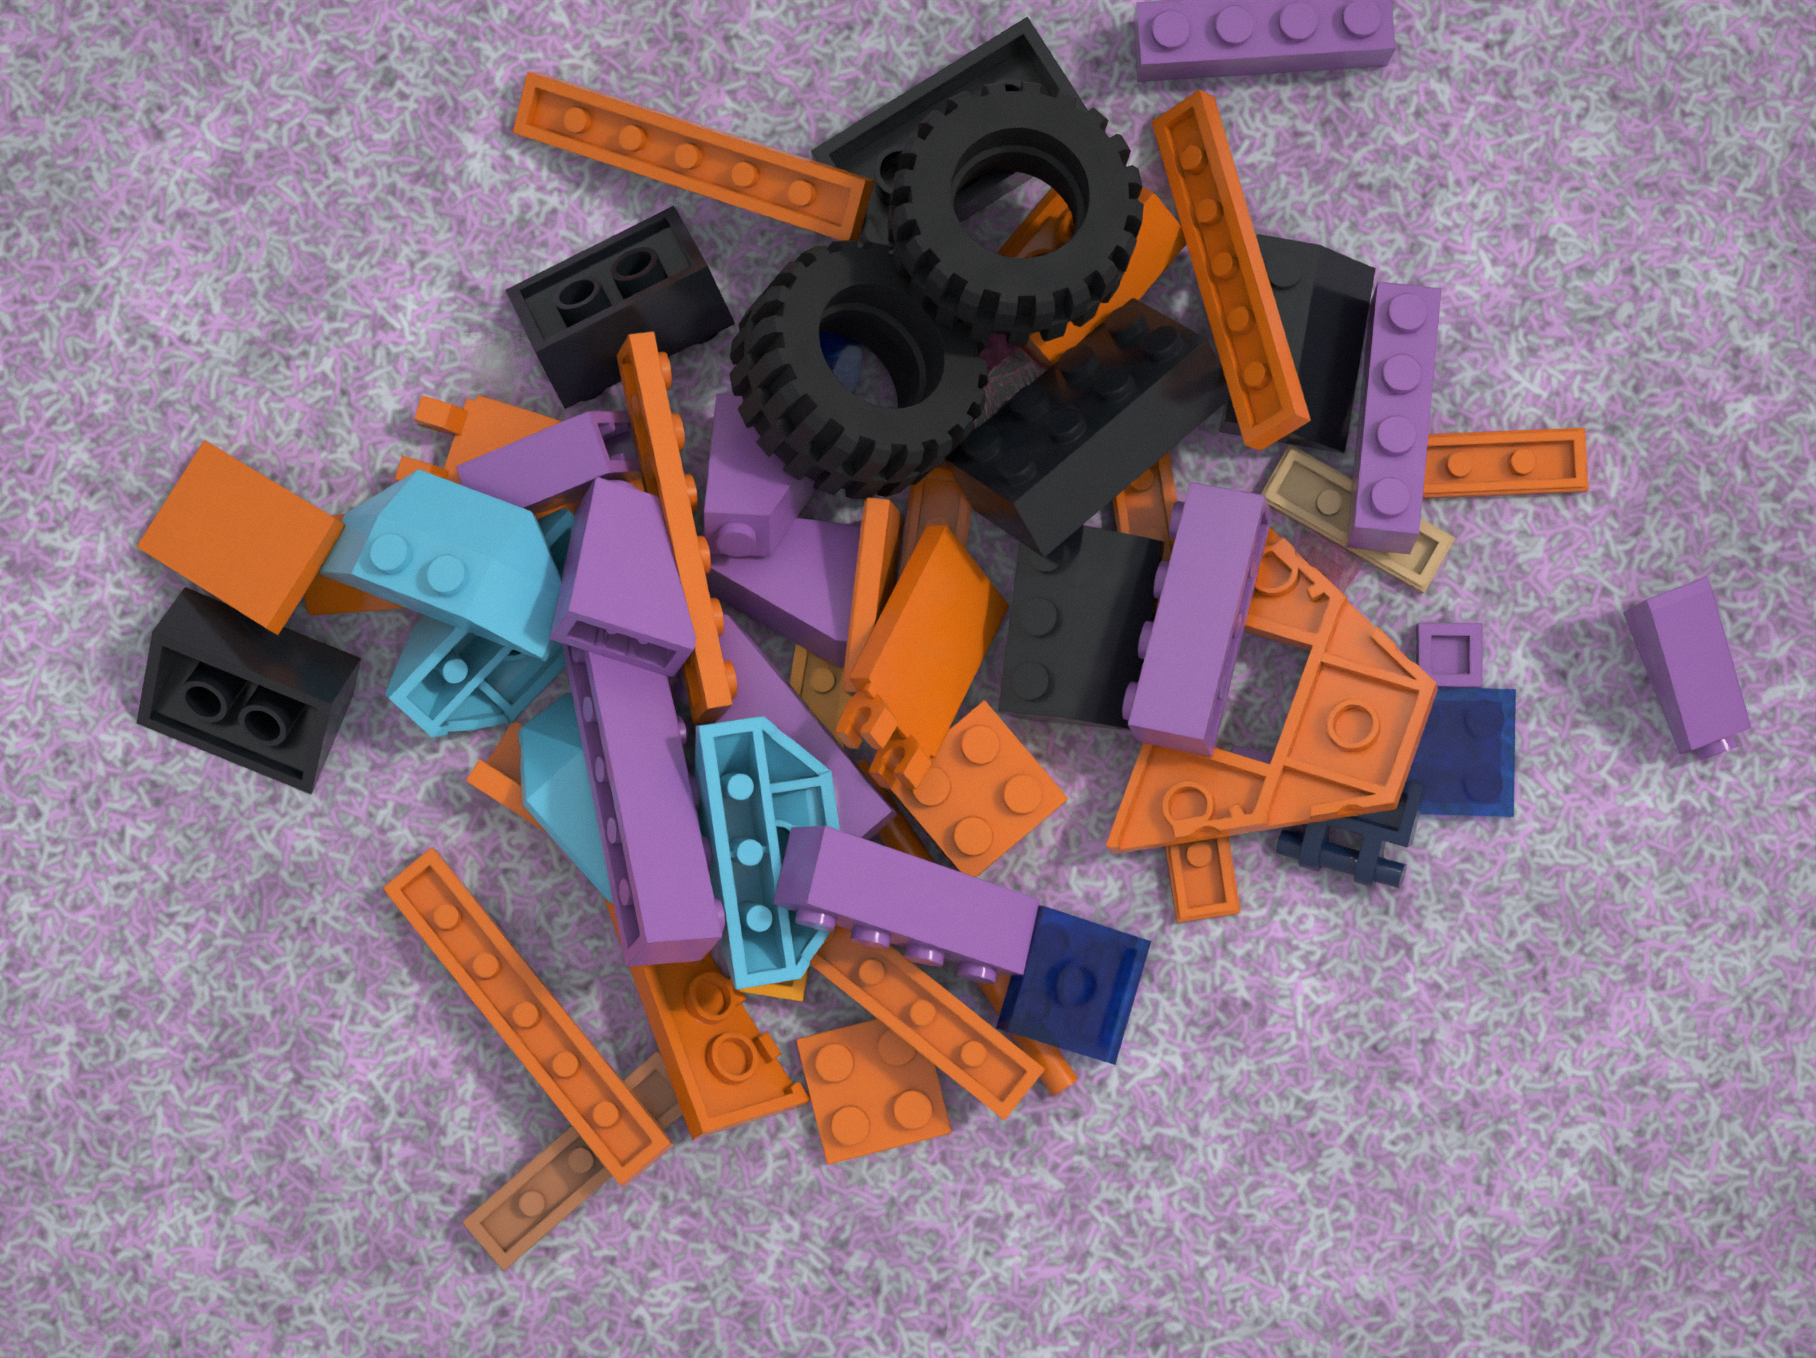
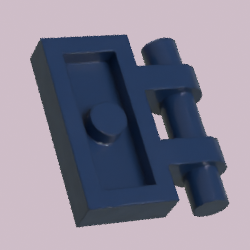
M1407 777L1395 810L1307 823L1304 835L1283 829L1277 842L1276 853L1298 859L1300 867L1318 872L1321 867H1326L1354 875V882L1374 888L1378 882L1400 889L1406 874L1407 864L1384 858L1386 842L1403 847L1412 845L1428 783ZM1331 826L1364 835L1360 851L1330 843L1329 832Z

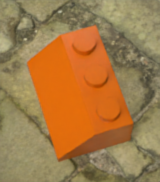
M1142 187L1138 200L1144 204L1142 225L1136 238L1137 243L1127 270L1124 272L1120 285L1108 303H1100L1095 317L1083 326H1074L1071 321L1068 322L1062 337L1045 342L1042 340L1040 332L1030 333L1027 345H1018L1022 351L1039 365L1049 369L1065 351L1076 346L1105 322L1110 313L1124 306L1132 298L1139 300L1157 278L1169 268L1175 257L1187 245L1182 226L1154 192ZM1052 188L996 253L1014 258H1032L1051 253L1070 241L1074 233L1075 224L1063 198Z

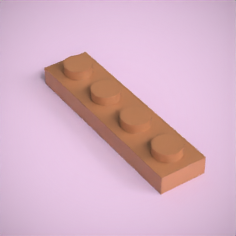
M658 1050L623 1081L663 1131H665L683 1114L661 1053ZM571 1126L463 1220L462 1223L500 1268L505 1271L613 1176L575 1128Z

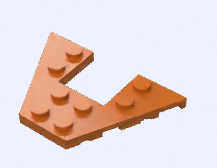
M1270 527L1244 632L1310 651L1271 763L1267 764L1219 748H1214L1213 756L1208 757L1143 743L1105 846L1110 853L1119 854L1395 810L1438 691L1436 682L1415 662L1410 661L1379 627H1375L1348 602L1347 597L1316 567H1312L1296 552L1292 544L1284 537L1281 538Z

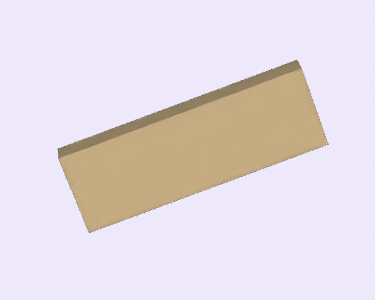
M1289 444L1261 492V495H1265L1269 507L1417 592L1424 594L1453 544L1455 537L1421 518L1419 536L1410 555L1347 548L1346 542L1353 479Z

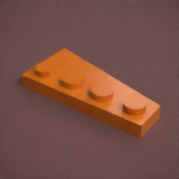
M605 899L606 906L608 908L610 917L612 919L614 928L616 930L617 936L621 944L614 904L608 902L607 899ZM713 948L701 961L629 966L692 1140L788 1112L811 1101L801 1083L797 1082L793 1085L777 1060V1057L782 1053L768 1032L762 1035L741 1003L746 1000L743 992H739L740 989H734L731 978L728 980L724 977L710 955Z

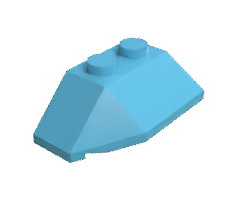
M418 469L344 515L341 522L345 524V527L319 570L322 576L546 662L555 643L549 637L560 591L561 577L538 521L531 511Z
M565 507L537 519L561 580L575 517ZM424 615L411 629L385 695L432 738L448 735V732L469 731L512 723L566 667L562 643L555 641L545 662Z
M565 693L518 731L519 747H521L522 805L607 901L613 903L573 696Z
M764 716L696 726L694 778L699 789L697 815L701 836H706L711 846L712 864L709 875L713 895L720 899L725 914L724 931L719 941L733 987L737 990L801 979L811 964V959L831 931L817 930L797 924L795 922L797 912L773 905L791 828L828 826L840 830L832 771L780 731Z

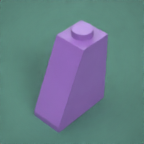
M716 394L704 506V530L710 554H726L733 557L747 555L770 557L816 491L813 488L815 481L805 476L800 481L796 480L782 470L786 464L773 453L768 457L756 443L760 435L754 426L746 427L738 411L739 406L743 403L742 396Z
M587 411L456 466L462 486L527 509L534 515L582 499L596 476L606 480H621L625 482L642 478L628 411Z
M596 476L576 508L549 639L673 678L694 651L696 636L658 496L637 490L635 486L625 481L606 480Z
M796 518L770 557L749 555L733 557L726 554H710L711 568L709 574H706L709 593L838 668H844L861 526ZM701 530L699 536L703 535L705 537V530Z
M1708 577L1646 599L1623 612L1679 754L1697 749L1701 760L1738 747L1733 735L1752 727Z

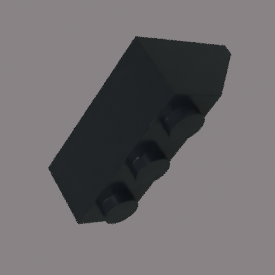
M674 206L506 289L527 337L564 409L581 401L592 400L601 395L605 389L622 381L617 354L629 334L654 331L658 352H665L670 357L692 345L710 341L720 331L735 324L706 261Z
M1257 234L1256 238L1311 419L1310 422L1276 442L1344 454L1376 268L1319 244ZM1229 399L1224 404L1219 432L1242 436L1232 400Z
M1086 525L1078 528L1046 557H1042L1019 542L998 711L1017 719L1131 731L1128 726L1129 720L1123 719L1122 716L1123 702L1129 683L1131 681L1139 682L1144 659L1138 657L1139 639L1144 623L1146 621L1154 622L1158 599L1154 597V582L1158 566L1163 560L1165 542Z
M185 587L152 631L136 723L312 794L352 700L361 658L285 627L282 628L279 635H276L230 605Z

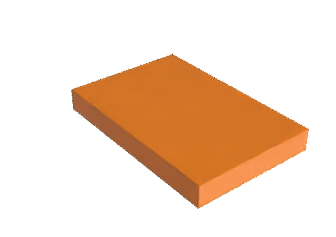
M204 440L136 547L266 629L279 635L329 556L345 524Z
M867 497V501H864L842 680V689L851 697L858 690L848 677L897 584L904 516L888 499Z

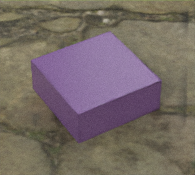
M1483 623L1416 624V664L1436 682L1437 688L1482 687Z

